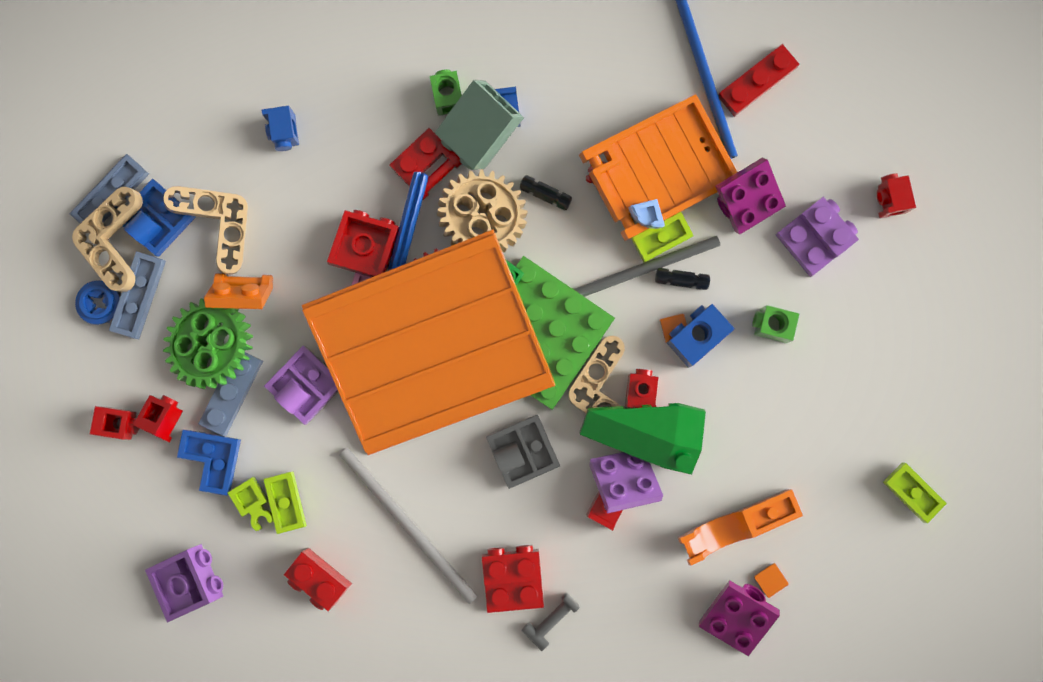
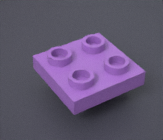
M304 345L264 385L274 395L275 400L284 409L295 415L304 425H307L338 392L328 367Z
M624 452L590 459L589 466L607 513L662 501L663 493L650 462Z

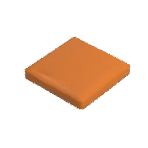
M683 313L660 319L665 342L667 343L672 339L669 333L680 323L684 327L687 325Z
M775 563L754 576L767 598L772 597L789 585Z

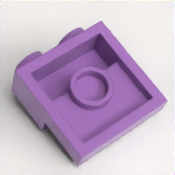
M824 196L776 234L777 238L810 277L859 240L856 236L858 233L856 226L849 220L844 222L838 214L840 208L832 199L826 200Z
M202 544L187 549L145 570L167 623L224 597L222 593L223 582L219 576L214 575L210 565L212 563V556L208 550L203 549Z

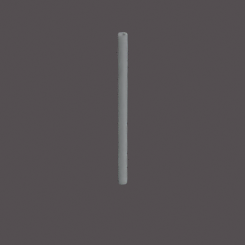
M348 448L342 451L339 456L468 604L476 599L477 595L355 455Z

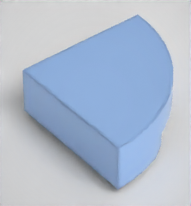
M657 199L628 207L632 217L644 227L659 229L665 226Z

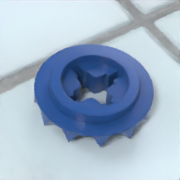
M91 281L85 284L77 293L75 300L76 311L87 323L95 325L110 323L120 299V292L111 290L103 281ZM91 297L99 299L104 297L102 302L107 308L98 307L95 309L96 303H94Z

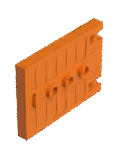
M696 94L579 154L583 164L588 161L590 162L593 170L589 175L614 222L621 221L625 230L621 232L624 241L649 229L639 223H634L628 207L657 199L664 221L716 194L718 191L715 186L737 173ZM602 154L605 155L608 161L605 164L602 163L599 157Z

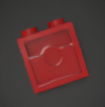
M344 210L327 260L328 265L368 277L384 273L389 258L392 256L399 227L395 225L394 221L381 217L377 220L370 218L369 214L360 210H353V212Z
M533 545L516 546V551L505 552L503 547L487 549L488 554L482 555L487 613L544 608L539 549H533Z

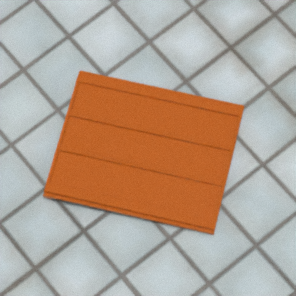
M493 229L301 305L302 311L367 455L555 386L554 379Z

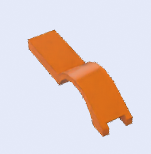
M787 489L742 510L708 521L680 536L678 540L680 544L684 543L689 555L687 562L691 566L705 560V557L720 548L757 537L802 517L803 514L793 490Z

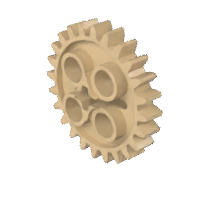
M480 169L478 176H475L472 170H469L467 179L462 174H459L457 182L450 180L449 189L444 188L442 192L443 198H439L438 206L441 208H438L437 216L442 218L438 225L439 227H447L444 230L443 236L452 235L453 238L450 245H454L477 236L478 234L472 231L474 227H478L484 232L493 229L496 232L495 235L501 250L505 253L508 249V244L512 247L515 246L516 238H521L523 234L521 229H524L527 224L524 218H526L528 211L522 209L526 201L517 200L521 191L513 192L511 190L513 182L505 185L503 183L504 175L498 180L494 179V171H491L489 177H487L483 169ZM481 193L490 194L492 199L483 198ZM465 205L469 208V211H461L457 206ZM502 215L507 219V222H500L495 216Z

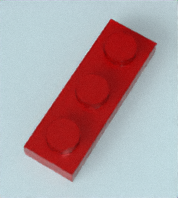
M781 44L718 94L719 99L735 117L797 69L800 64L788 49Z

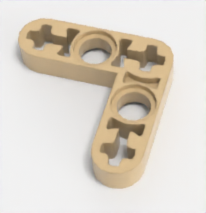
M181 186L168 188L163 199L166 209L170 212L220 219L216 266L225 275L237 273L243 262L248 211L246 200L240 195ZM175 193H179L181 199L190 200L189 194L195 195L193 199L194 210L188 209L189 203L181 202L179 207L173 206V201L168 200V198H172ZM201 197H210L214 202V208L210 211L201 210L197 204ZM232 201H237L238 206L242 207V210H238L236 214V221L242 220V224L234 221L224 222L225 218L231 219L232 211L226 205H231ZM229 227L236 228L240 233L239 240L236 242L227 241L224 238V231ZM222 245L229 248L239 247V252L233 250L232 260L237 261V265H233L231 269H226V264L221 263V259H226L228 249L222 250Z
M120 187L76 227L72 235L74 245L106 286L111 290L127 292L132 289L135 284V275L108 239L142 207L143 199L141 194L129 187ZM127 195L130 196L128 199L130 202L129 205H125L127 202L125 197ZM111 212L113 215L112 223L105 227L102 222L105 213ZM86 233H90L88 238L93 244L85 242L87 240ZM103 251H107L109 261L102 266L99 263V255ZM116 273L123 274V276L121 277V280L123 282L122 284L117 283L119 281V277L116 275Z
M608 336L601 341L568 392L570 402L584 413L587 412L586 406L590 403L583 399L577 402L575 400L576 394L573 393L575 389L581 390L583 387L587 389L586 396L593 399L594 394L599 396V399L593 403L592 408L597 407L602 402L609 403L611 407L621 406L599 391L625 351V345L619 337ZM614 341L617 343L616 349L619 352L618 354L612 353L607 361L612 362L609 367L605 361L597 359L596 356L599 353L603 357L607 352V348L604 346L605 343L611 344ZM593 364H599L604 369V375L599 380L592 379L589 376L588 370Z

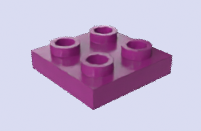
M763 157L715 186L720 196L717 198L718 205L723 214L730 219L734 231L739 235L786 207L769 161Z
M729 580L700 619L699 627L749 657L779 618L780 610L767 603L764 594L755 586L744 584L741 587Z

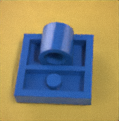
M152 178L139 192L143 199L142 207L123 227L131 237L144 245L155 256L160 257L196 216L175 214L167 210L163 199L167 190ZM175 197L168 198V200L173 201V206L179 207L181 202Z

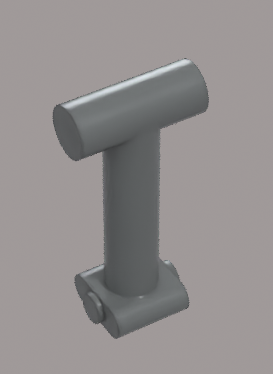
M568 593L561 597L563 602L536 629L529 622L521 630L540 651H543L549 645L544 636L571 610L576 612L580 608Z

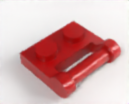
M428 128L389 165L410 187L414 172L424 173L441 156H444L447 160L428 177L423 196L424 200L429 196L428 192L453 168H459L462 163L458 155L444 147L441 139Z

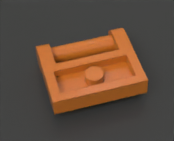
M216 273L214 283L204 297L205 308L263 309L273 289V276L235 277L226 276L224 273Z

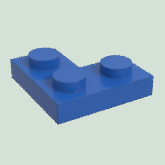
M182 430L177 458L205 462L199 491L229 495L228 492L231 491L241 439Z

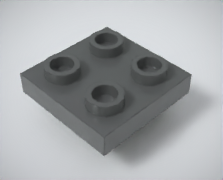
M538 414L486 437L508 489L560 467Z

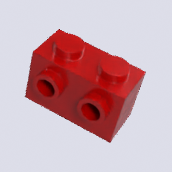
M310 548L302 551L284 573V576L289 579L287 583L298 592L303 590L311 597L309 601L320 610L326 609L330 611L352 585L348 579Z

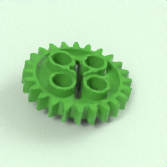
M202 298L199 301V305L190 302V311L181 308L182 317L177 318L173 316L172 318L176 323L175 327H167V330L172 334L170 337L163 339L170 343V346L164 348L163 352L171 354V356L165 360V363L173 365L170 372L178 374L177 379L186 382V385L196 386L201 389H205L206 386L215 389L217 383L227 385L226 376L235 379L234 370H244L240 364L241 360L250 359L244 353L245 350L253 349L252 346L246 344L247 340L253 338V335L245 332L251 325L242 322L246 316L238 312V309L205 308V301ZM209 320L208 326L204 329L206 321ZM227 335H229V339L227 343L224 345V339ZM192 342V347L188 351V346ZM212 358L211 365L207 367L209 359Z

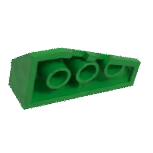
M668 403V406L652 407L650 404L642 405V408L625 409L623 406L588 408L579 433L584 437L662 468L692 475L702 451L706 411L705 409L680 403Z

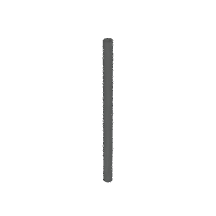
M717 236L711 237L575 288L574 290L586 297L655 271L658 268H663L719 247V238Z

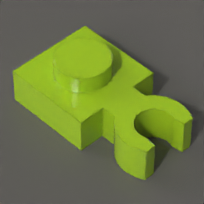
M255 477L250 478L228 492L242 517L250 513L251 526L255 531L262 529L259 524L261 516L266 517L269 523L274 522L272 513L269 510H265L262 506L269 500Z

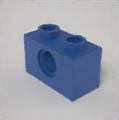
M713 304L707 308L701 305L690 315L693 319L685 327L680 323L669 333L672 339L667 344L688 368L694 366L735 329ZM694 327L703 329L705 333L703 341H697L693 338L692 329Z

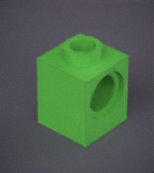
M445 69L437 71L435 75L430 76L438 116L449 114L462 96L457 70ZM444 87L454 89L450 95H442L440 93Z
M766 305L760 308V311H756L752 322V327L756 328L754 335L783 343L792 342L800 314ZM770 317H775L779 321L780 326L777 331L769 327L768 320Z

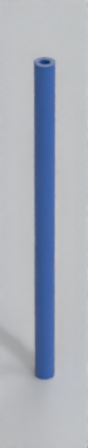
M675 0L721 142L730 159H733L738 154L687 0Z

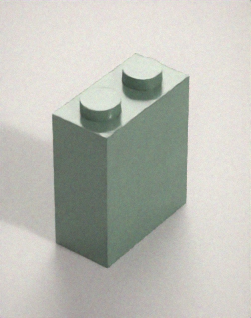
M473 80L435 133L442 139L441 143L444 147L454 151L460 157V162L465 167L471 170L485 169L524 117L486 81Z

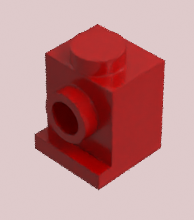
M898 173L881 177L882 183L878 185L877 200L882 205L883 211L878 213L879 218L906 214L916 208L909 175L898 177Z
M636 369L635 374H628L625 408H642V405L650 404L652 407H656L659 377L652 376V370ZM640 384H645L648 387V392L644 395L638 391Z
M149 395L133 426L170 443L172 440L170 434L183 410L176 407L179 402L165 395L161 399Z
M95 406L90 434L132 440V435H136L139 431V428L133 426L137 419V412ZM119 419H121L120 428L117 426Z
M598 491L586 516L613 531L623 510L607 513Z

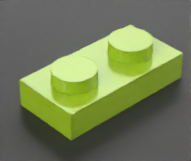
M682 212L664 220L665 226L663 228H649L631 238L643 263L694 237Z
M902 462L883 481L923 523L928 524L947 504L907 463Z
M294 472L265 478L264 484L276 533L281 534L306 527Z

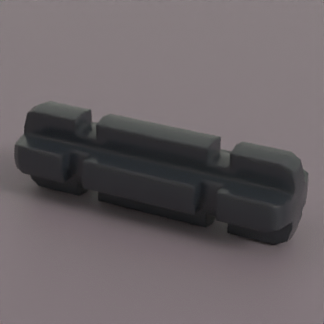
M525 175L520 183L522 191L532 192L533 196L552 205L555 203L557 204L556 207L562 210H567L571 204L572 197L564 192L561 194L558 192V189L541 181L537 183L534 178Z
M658 268L655 274V282L659 284H666L668 282L673 286L687 288L696 286V289L707 290L710 285V275L701 273L695 275L694 272L673 270L671 272L666 268Z

